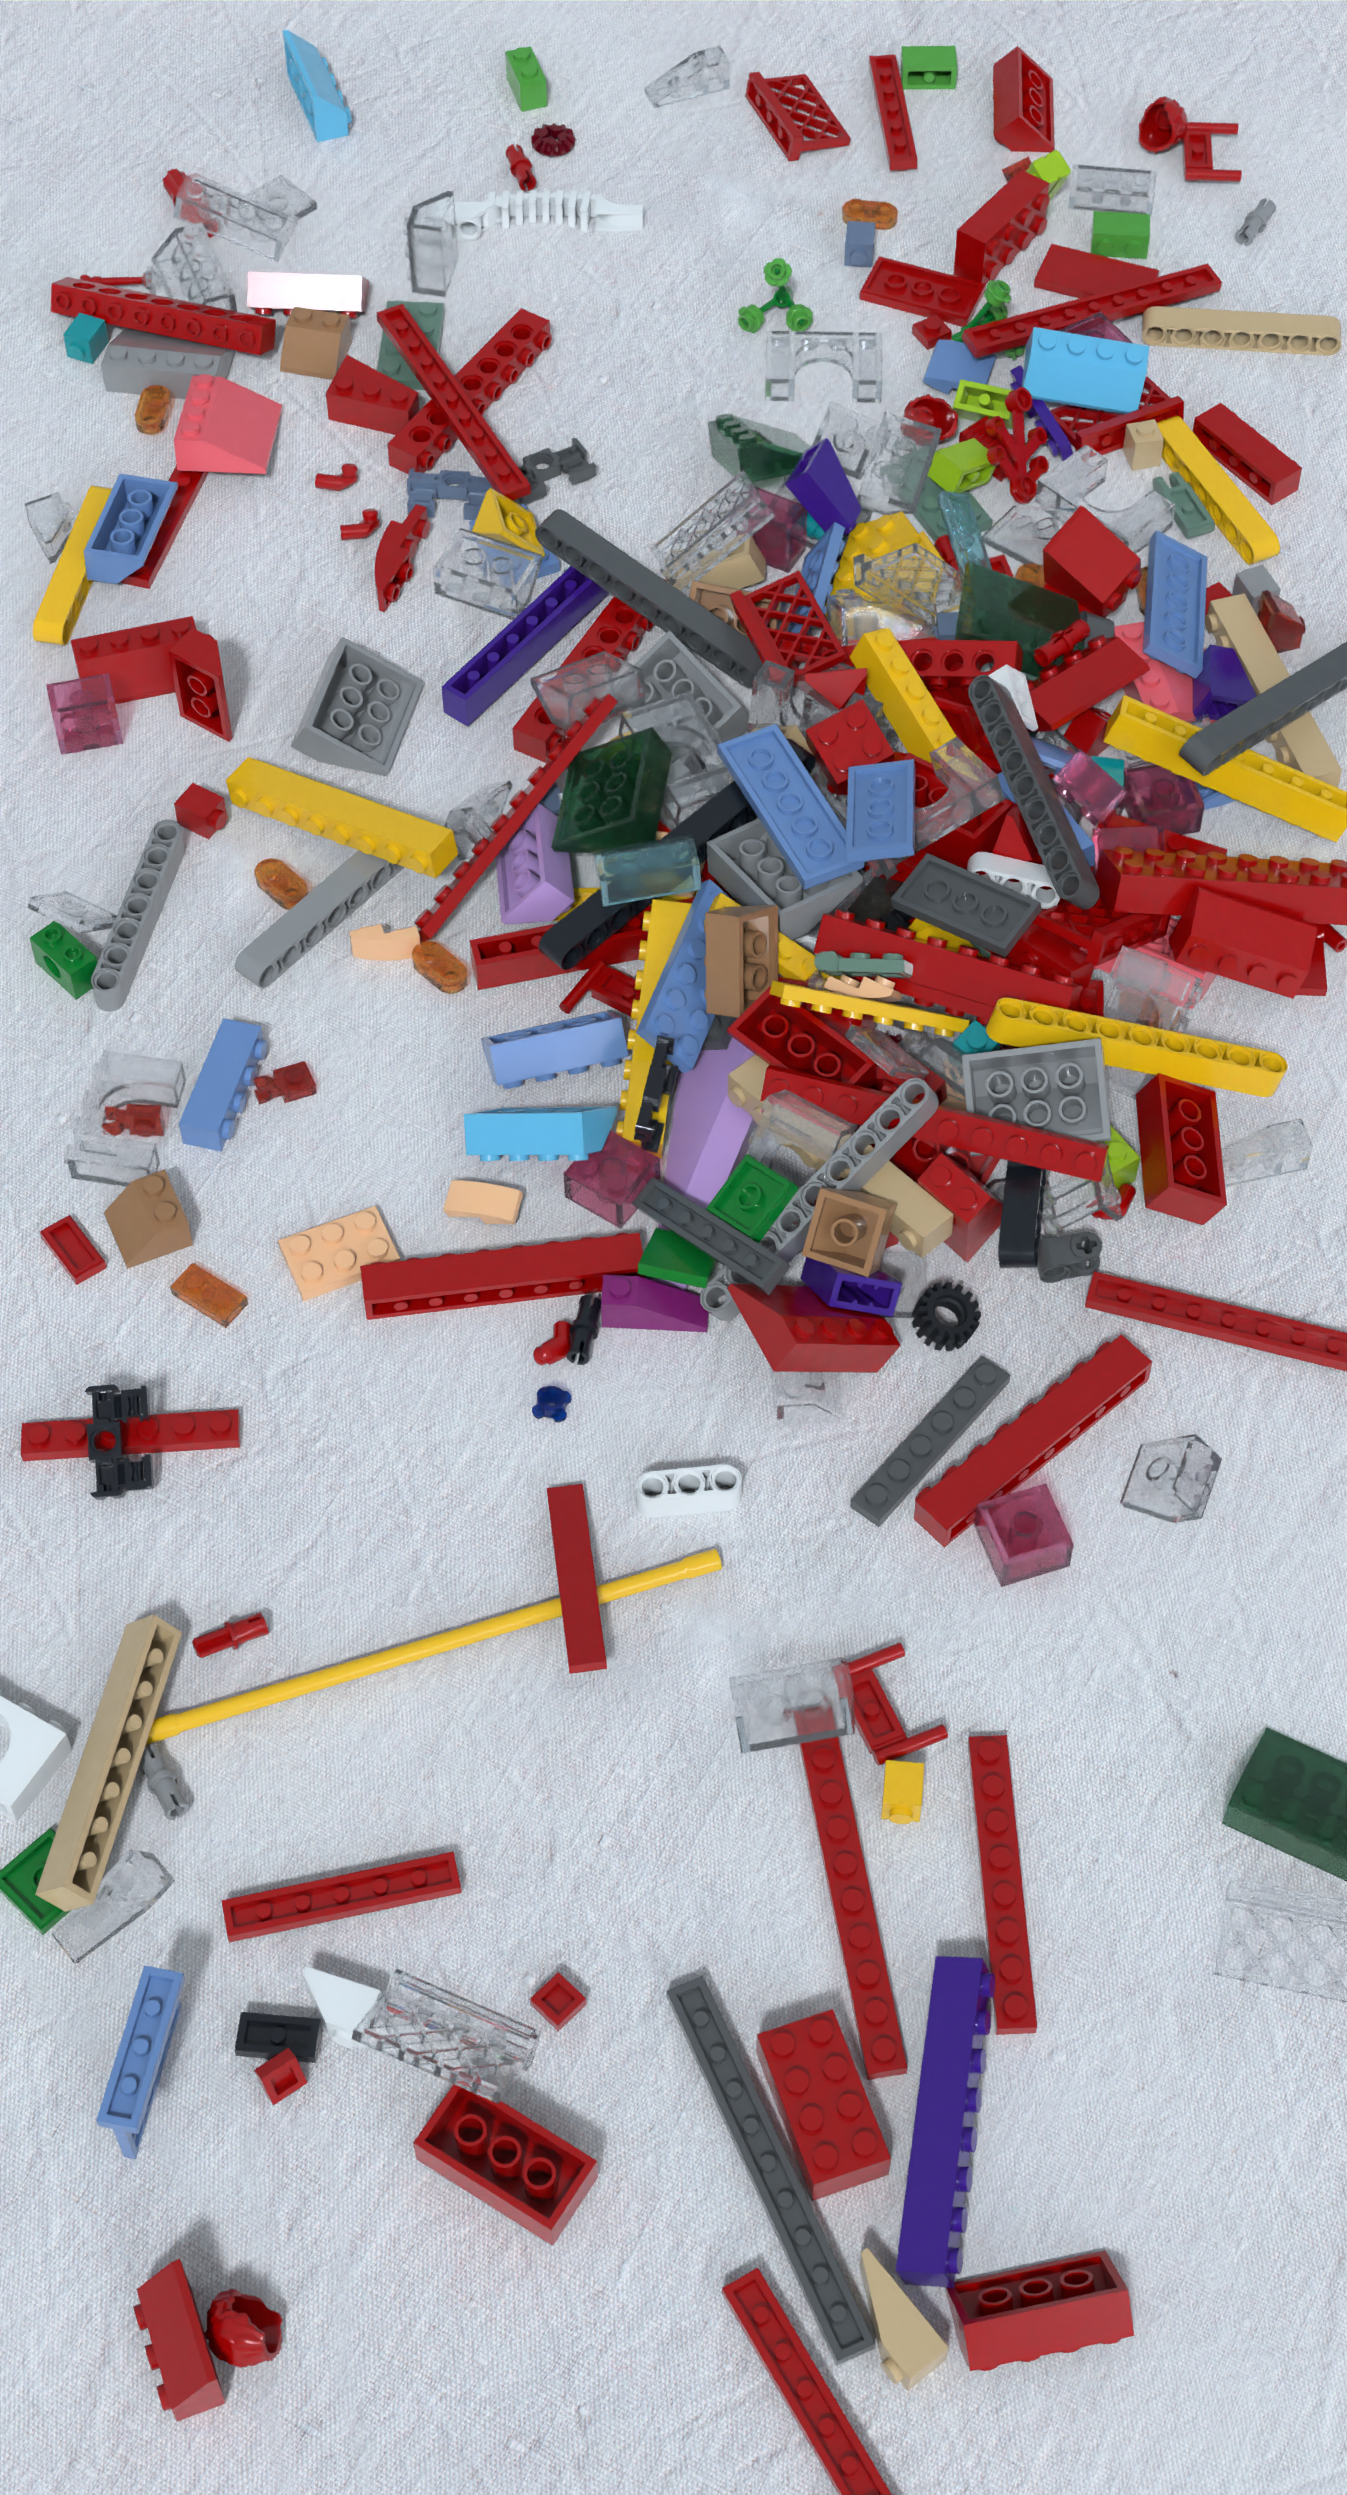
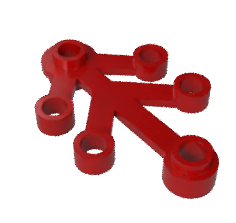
M1020 387L1009 392L1005 399V406L1012 413L1013 438L1000 416L988 419L985 428L990 436H998L1004 447L1001 445L992 447L987 451L989 463L993 466L999 465L1010 481L1011 496L1016 502L1026 504L1036 495V481L1041 474L1048 471L1049 463L1042 455L1032 458L1029 462L1030 470L1027 472L1026 462L1040 445L1046 443L1047 433L1043 427L1031 429L1027 435L1028 441L1025 443L1023 412L1031 409L1032 397L1026 388ZM1006 450L1014 460L1015 468L1007 458Z

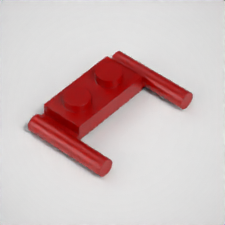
M1188 122L1187 132L1182 140L1185 180L1241 182V170L1213 169L1211 134L1237 135L1238 123Z
M933 695L932 698L941 711L961 716L972 748L971 751L950 745L947 749V757L1001 773V767L974 707Z
M596 960L560 1003L559 1008L564 1013L569 1014L589 990L592 998L631 1017L633 999L640 1000L641 990H635L636 980L611 967H607L603 961Z
M900 1642L830 1670L834 1682L838 1685V1692L869 1753L873 1754L877 1766L885 1764L886 1760H895L948 1738L947 1730L943 1724L907 1738L879 1681L872 1671L874 1668L905 1656V1651Z

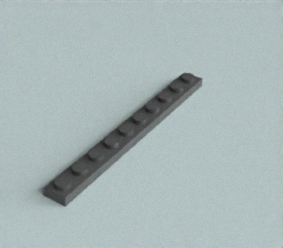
M698 1977L667 1990L666 1997L836 2366L875 2349V2341L704 1977Z

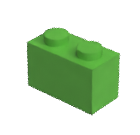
M520 47L515 50L505 51L506 78L521 112L547 107L546 78L532 47Z
M902 46L900 73L903 90L956 89V46Z
M1094 211L1090 253L1104 257L1147 259L1150 239V214Z

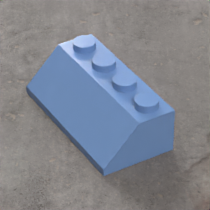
M119 474L84 549L87 580L118 584L144 565L177 491V482Z
M610 1010L481 1038L493 1082L497 1085H503V1089L522 1086V1080L535 1078L536 1082L556 1078L555 1073L568 1070V1074L583 1073L588 1071L589 1065L600 1063L601 1067L615 1066L621 1063V1058L629 1057L621 1017Z

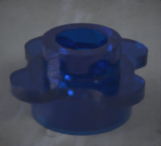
M556 1386L540 1388L537 1391V1405L532 1408L533 1416L537 1419L546 1417L553 1419L557 1423L563 1422L567 1418L566 1407L572 1400L570 1393ZM554 1403L555 1406L550 1407L549 1404Z

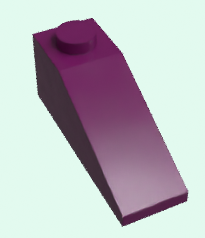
M603 1275L601 1298L602 1327L688 1332L708 1331L709 1312L701 1305L700 1296L639 1276Z

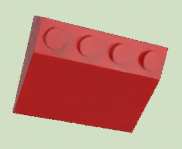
M731 1283L727 1287L773 1372L877 1373L901 1346L893 1333L891 1325L881 1315L828 1306L808 1286L776 1285L769 1295L753 1284Z

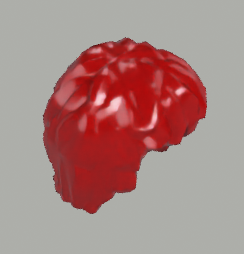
M1166 96L1159 97L1154 103H1151L1146 108L1144 116L1139 123V142L1141 146L1149 152L1157 153L1158 151L1168 150L1178 144L1179 141H1182L1187 132L1188 123L1184 108L1175 99L1171 100Z
M927 394L922 397H916L908 403L904 409L901 426L910 440L917 443V445L922 447L926 445L936 446L937 444H943L947 438L953 436L957 431L958 414L945 400L933 398Z
M230 2288L217 2294L212 2301L211 2307L207 2311L205 2338L209 2340V2349L217 2359L240 2368L247 2367L248 2365L255 2366L264 2361H273L277 2354H279L282 2348V2330L280 2327L283 2318L279 2312L267 2308L259 2297L240 2293L236 2289Z

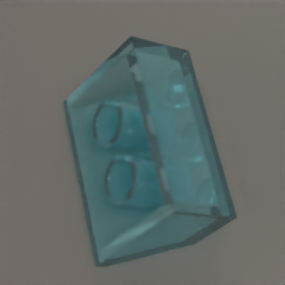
M690 834L592 851L603 906L702 889L700 864L694 838Z

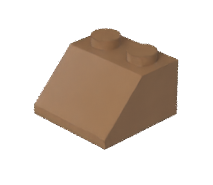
M294 306L285 325L280 372L333 380L352 343L349 315Z
M165 1169L131 1181L104 1212L127 1269L193 1245L188 1220Z
M821 1187L802 1256L866 1277L871 1276L879 1270L897 1203L864 1192Z

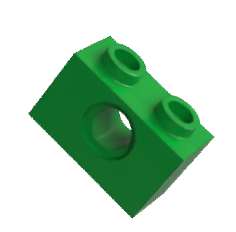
M56 920L29 938L35 963L76 1000L93 989L91 978L98 963L97 957Z

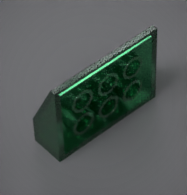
M733 414L718 415L716 420L707 422L712 457L741 484L790 475L804 451L811 447L795 433L733 416Z
M967 562L965 565L955 640L1018 641L1023 651L1021 671L1040 677L1039 672L1046 667L1040 666L1035 661L1034 651L1050 641L1051 636L1058 630L1063 631L1074 621L1080 619L1077 600L972 562ZM1084 639L1074 645L1073 651H1082L1085 648ZM1061 655L1047 667L1051 665L1058 666L1063 663L1064 656Z
M653 727L578 752L569 764L551 846L555 852L627 855L645 850L655 844L672 752Z
M1267 1727L1234 1790L1222 1824L1347 1881V1763Z

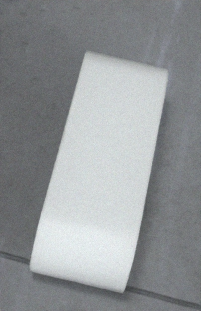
M988 852L975 853L968 860V871L975 874L978 871L986 872L987 874L977 875L1041 902V909H1049L1056 906L1060 901V897L1044 865ZM1008 879H1017L1019 882H1011ZM1048 886V887H1051L1052 889L1045 890V889H1042V888H1040V887Z
M722 1464L650 1471L642 1474L636 1483V1505L638 1511L650 1518L729 1511L736 1508L741 1502L742 1476L740 1471L732 1465ZM730 1486L732 1488L728 1490H722L719 1487ZM693 1489L695 1492L685 1493L683 1490ZM654 1492L658 1493L659 1495L655 1497H650L646 1494Z

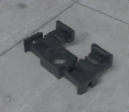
M657 1036L654 1055L635 1126L634 1140L641 1141V1150L658 1153L664 1124L652 1119L653 1112L659 1113L663 1094L672 1095L678 1066L667 1064V1054L673 1055L674 1038Z
M113 1384L87 1387L85 1392L87 1395H92L93 1424H87L89 1461L95 1463L97 1492H90L96 1500H105L106 1497L118 1499L123 1498L126 1494L124 1490H120L122 1487H126V1491L154 1489L151 1454H145L142 1457V1461L130 1462L129 1458H124L122 1424L120 1421L117 1422V1420H122L123 1423H128L127 1418L138 1417L140 1422L150 1421L148 1387L141 1386V1389L121 1390V1394H115L120 1393V1390ZM105 1432L113 1434L116 1439L113 1449L107 1452L99 1451L95 1445L97 1437Z

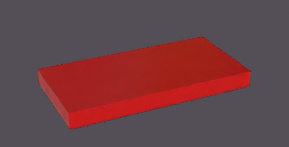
M1051 243L1034 279V287L1076 298H1083L1159 277L1160 270Z
M879 256L860 290L859 300L927 318L937 315L943 322L964 327L971 321L984 295L986 284Z

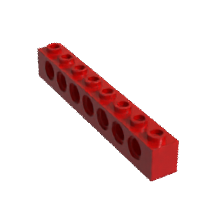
M70 277L51 283V312L72 317L82 313L103 319L106 324L255 355H262L275 348L276 319Z
M521 308L454 375L481 415L484 414L485 410L494 401L500 398L503 391L510 384L515 383L518 376L533 364L534 360L543 350L548 349L552 341L550 320ZM432 399L387 443L389 466L408 475L409 470L414 468V472L425 473L427 470H430L435 461L443 453H446L458 439Z
M614 596L512 728L514 750L547 763L549 760L546 758L547 753L557 743H563L566 738L564 734L566 729L575 720L579 721L584 714L583 708L593 697H597L601 691L604 692L610 678L616 671L619 672L622 669L626 657L631 651L634 652L637 649L641 637L646 631L649 632L654 624Z
M782 639L778 649L790 651L795 641ZM838 639L848 660L840 663L834 669H827L822 672L855 669L856 667L850 659V655L860 639ZM896 639L924 685L937 691L947 690L948 687H960L962 690L968 691L970 683L975 677L979 675L988 676L1006 664L1019 672L1022 669L1023 651L1018 641ZM802 643L798 652L811 655L815 645ZM822 647L818 656L826 658L835 654L836 651L835 649ZM793 661L790 667L791 673L800 670L798 667L802 661ZM932 662L927 670H919L923 663ZM957 662L963 663L959 670L950 671L953 664ZM986 663H994L989 671H980Z

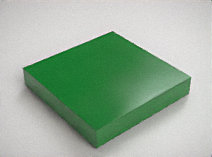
M746 1154L705 1210L759 1244L799 1188L788 1179Z
M655 1228L639 1261L638 1274L705 1289L718 1262L673 1232Z
M51 1827L0 1870V1892L42 1935L70 1912H65L35 1895L56 1834Z

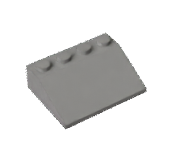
M125 328L108 344L101 363L105 389L109 392L186 399L192 376L209 374L227 379L236 350Z
M670 630L604 694L609 693L618 701L614 709L656 754L666 749L680 763L688 755L691 758V754H696L701 761L717 752V744L740 737L756 722Z
M342 636L326 660L290 747L318 762L386 776L424 682Z
M759 818L706 842L708 872L741 906L777 905L778 931L791 940L808 933L822 920L823 914L830 913L863 882V876L856 870L804 890Z
M1101 1038L962 1055L967 1112L1092 1142L1111 1141L1107 1075ZM970 1151L971 1157L983 1155Z

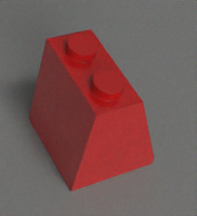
M1081 505L1043 549L1044 582L1089 611L1104 618L1110 611L1114 612L1120 606L1123 595L1129 588L1134 589L1142 577L1141 559Z
M940 1153L918 1178L917 1184L954 1214L952 1235L943 1242L968 1263L1001 1225L1003 1201L963 1165Z

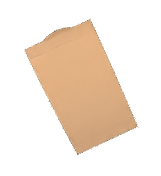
M381 924L349 931L353 957L366 960L391 961L422 956L420 936L416 926L397 929L385 934Z
M843 974L840 980L829 976L823 987L831 992L881 1002L900 1001L903 995L893 990L896 983L878 975L875 981L863 977L861 984Z
M452 1180L443 1211L449 1217H479L485 1224H515L523 1193L520 1190L495 1184Z

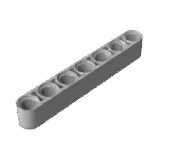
M165 819L159 821L153 827L92 975L91 983L95 1001L101 1010L115 1011L125 1003L185 854L180 824L174 820Z
M358 850L238 955L235 961V970L262 989L268 987L405 867L392 864L387 860Z

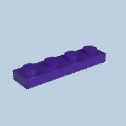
M1021 365L1010 370L1014 381L1010 384L1011 390L1022 387L1024 370ZM1032 399V407L1025 411L1029 419L1035 418V427H1043L1045 429L1048 439L1046 443L1052 456H1059L1064 466L1074 461L1075 458L1070 442L1045 402Z

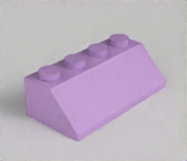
M538 803L496 856L501 921L506 925L553 921L561 913L568 911L575 901L566 822Z

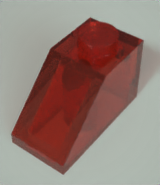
M1269 590L1262 591L1258 618L1277 653L1300 648L1302 635L1306 631L1303 618L1298 616L1293 605Z

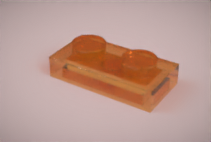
M194 1263L170 1286L172 1295L225 1328L248 1305L247 1296Z

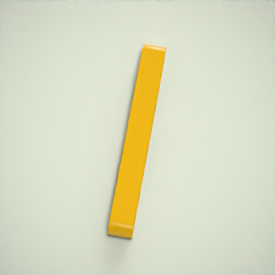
M1014 998L999 999L986 1026L987 1035L995 1042L1020 1048L1101 1038L1105 1065L1152 1075L1160 1073L1182 1081L1260 1097L1273 1096L1288 1069L1286 1060L1274 1052Z

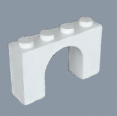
M0 1690V1726L11 1734L9 1748L0 1761V1813L17 1823L70 1754L72 1748L67 1737L68 1732L62 1725L54 1720H49L47 1723L37 1717L36 1712L22 1702L16 1705L7 1700L6 1695Z

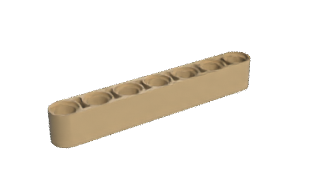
M1154 306L1147 308L1143 312L1142 339L1146 344L1152 346L1328 356L1336 354L1341 349V323L1339 319L1332 316Z

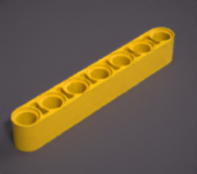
M1174 416L1157 422L1164 438L1161 458L1173 472H1179L1185 482L1190 484L1215 521L1214 523L1241 558L1248 565H1252L1278 555L1280 544L1275 532L1180 416Z
M93 485L89 487L33 623L34 641L64 646L68 644L93 583V580H87L84 549L113 488Z

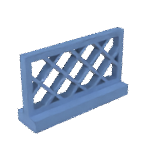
M144 1965L96 2121L100 2127L113 2129L123 2156L136 2159L182 2007L179 1999L185 1982L184 1973Z

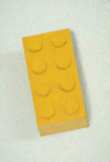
M902 511L891 515H884L870 522L859 523L849 534L832 584L833 589L825 604L827 607L825 616L842 638L893 623L920 541V535Z

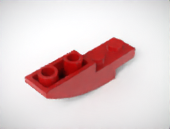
M415 504L403 523L391 520L381 538L375 559V583L379 611L385 612L390 604L398 599L400 589L413 576L414 565L411 564V558L414 556L421 539H425L430 530L427 507Z

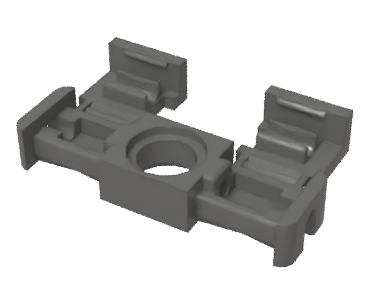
M572 438V446L552 453L549 448L523 457V465L518 468L530 483L531 494L518 499L522 504H526L546 496V484L544 482L562 475L561 471L569 474V481L572 485L595 477L596 465L594 462L590 464L587 462V451L576 438ZM541 463L549 465L546 469H538L535 466Z

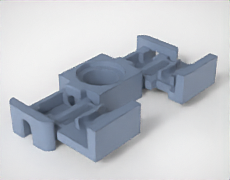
M414 468L409 470V478H407V495L409 496L407 502L408 515L415 504L427 507V517L435 518V500L433 498L438 496L440 499L469 500L468 503H464V520L477 519L486 491L490 488L493 489L486 477L470 476V472L441 470L440 473L426 474L414 472ZM450 484H458V486H448V485H450Z

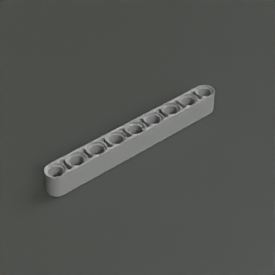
M911 1078L905 1081L796 1192L759 1244L766 1249L771 1245H775L773 1253L782 1258L786 1263H789L804 1248L815 1208L814 1201L818 1197L820 1188L825 1187L858 1192L934 1115L938 1109L939 1101L929 1085L920 1078ZM925 1093L921 1102L912 1104L916 1095ZM900 1118L897 1127L888 1130L889 1123L894 1119ZM874 1143V1150L868 1155H863L864 1149L869 1144ZM850 1169L848 1177L838 1181L841 1172ZM800 1219L799 1227L789 1232L792 1222ZM725 1266L712 1278L707 1287L703 1288L700 1294V1303L703 1308L721 1321L732 1320L740 1313L727 1287L731 1283L751 1284L748 1281L740 1283V1276ZM726 1295L724 1304L716 1308L715 1304L718 1298Z

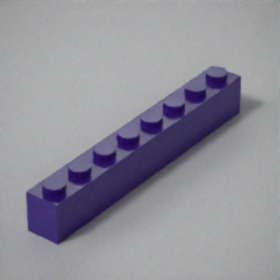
M570 566L442 686L444 713L469 726L607 596L609 592Z
M936 1956L896 2263V2272L905 2285L954 2288L955 2274H960L962 2271L963 2252L959 2248L960 2233L966 2232L968 2213L966 2207H964L965 2192H970L972 2188V2169L968 2167L970 2152H975L977 2146V2131L973 2127L974 2114L980 2112L982 2104L981 2089L978 2088L979 2074H984L986 2069L985 2049H982L984 2035H989L991 2027L990 2012L987 2011L988 1997H993L995 1992V1976L993 1973H990L983 1958Z

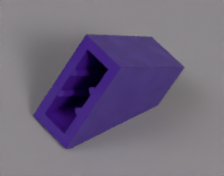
M825 438L804 451L785 485L825 533L836 522L845 527L843 535H846L856 527V519L862 508L828 438Z
M1210 644L1203 652V671L1196 679L1193 678V714L1195 717L1218 720L1257 695L1235 650Z
M808 1257L805 1259L800 1277L828 1306L891 1317L894 1315L902 1287L900 1281L879 1270L866 1277Z

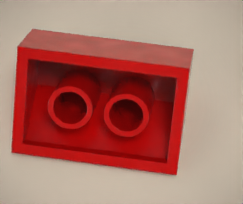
M191 628L169 650L180 716L230 742L233 736L218 642L211 635Z
M177 2259L136 2289L140 2304L133 2306L140 2331L148 2328L152 2343L146 2345L145 2350L152 2371L160 2368L164 2383L156 2386L163 2411L171 2409L178 2422L226 2404L209 2345L205 2338L204 2328L191 2285L181 2260Z

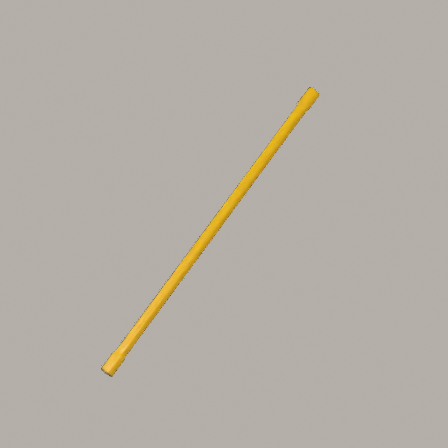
M714 1548L685 1557L675 1563L596 1586L599 1605L686 1578L692 1579L722 1570L719 1554ZM560 1597L181 1713H171L154 1718L146 1745L177 1736L181 1732L561 1617Z

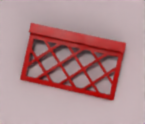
M760 72L749 73L745 97L789 161L799 160L800 152L850 145V136L806 74L764 79ZM795 85H802L805 90H802V89L797 88V87H794V86H795ZM771 88H775L777 90H780L781 92L778 93L776 91H773ZM786 93L791 94V95L796 96V97H799V98H798V100H797V99H795V98L786 96ZM804 100H807V101H809V102L815 103L816 106H813V105H811V104L805 103V102H803V101H804ZM781 103L791 106L792 109L784 107ZM799 109L804 112L810 113V115L808 116L803 113L797 112V110ZM815 116H818V117H820V118L826 119L827 122L821 121V120L816 119V118H814V117H815ZM793 120L799 121V122L804 123V124H803V125H800V124L794 123ZM808 126L820 129L821 132L808 128ZM826 132L834 134L838 137L826 135ZM804 136L812 138L814 140L805 141Z
M1147 376L1143 389L1148 390L1149 394L1142 393L1140 402L1145 403L1144 405H1139L1136 411L1124 415L1120 413H1106L1102 410L1090 411L1085 410L1088 408L1064 405L1050 410L1069 442L1075 447V457L1080 462H1084L1123 448L1127 424L1153 419L1157 423L1174 416H1180L1184 419V401L1179 396L1170 398ZM1073 417V420H1065L1060 418ZM1088 419L1094 421L1093 423L1080 422L1079 420Z
M799 570L745 596L741 590L729 594L735 614L781 698L792 694L791 686L793 684L789 681V675L822 672L848 660L844 649ZM798 583L800 588L796 596L783 594L786 588ZM764 598L771 600L767 609L755 607L754 603ZM779 601L791 603L787 613L775 611ZM799 605L811 607L808 616L795 614ZM771 618L783 620L779 630L767 628ZM791 622L803 624L799 634L787 631ZM810 626L823 628L819 638L806 635ZM782 639L795 641L790 651L778 649ZM802 643L815 645L811 655L798 652ZM822 647L835 649L836 651L835 654L826 658L818 656ZM794 660L807 662L803 669L791 673L790 667Z
M1099 894L1096 904L1089 909L1082 910L1066 901L1041 911L1033 923L1087 949L1088 953L1085 961L1098 966L1166 936L1171 915L1113 912L1101 894Z

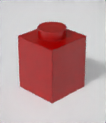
M192 783L174 803L177 822L180 826L206 839H210L217 830H221L228 819L224 798L195 783Z

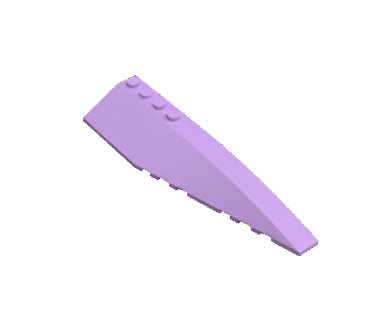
M733 1037L727 1050H701L691 1071L683 1073L679 1070L664 1184L703 1209L707 1208L745 1157L759 1127L747 1111L742 1107L735 1106L728 1097V1074L755 1055ZM658 1223L659 1229L668 1230L667 1228ZM651 1277L652 1281L683 1291H687L689 1287L686 1284Z

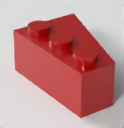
M346 355L326 391L328 420L396 435L420 411L419 394L417 391L349 355Z

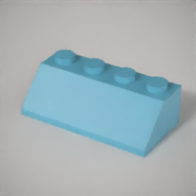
M289 30L282 31L287 75L317 142L348 136V124L352 122L348 106L344 107L341 91L336 90L335 78L333 73L329 74L326 58L320 56L316 46Z
M1033 327L1026 344L1022 387L1030 392L1032 399L1127 414L1138 410L1147 374L1149 346Z
M617 1106L496 1108L464 1114L466 1155H480V1161L501 1160L500 1155H509V1161L530 1160L529 1155H538V1161L559 1160V1155H568V1161L588 1160L589 1153L602 1151L617 1115Z

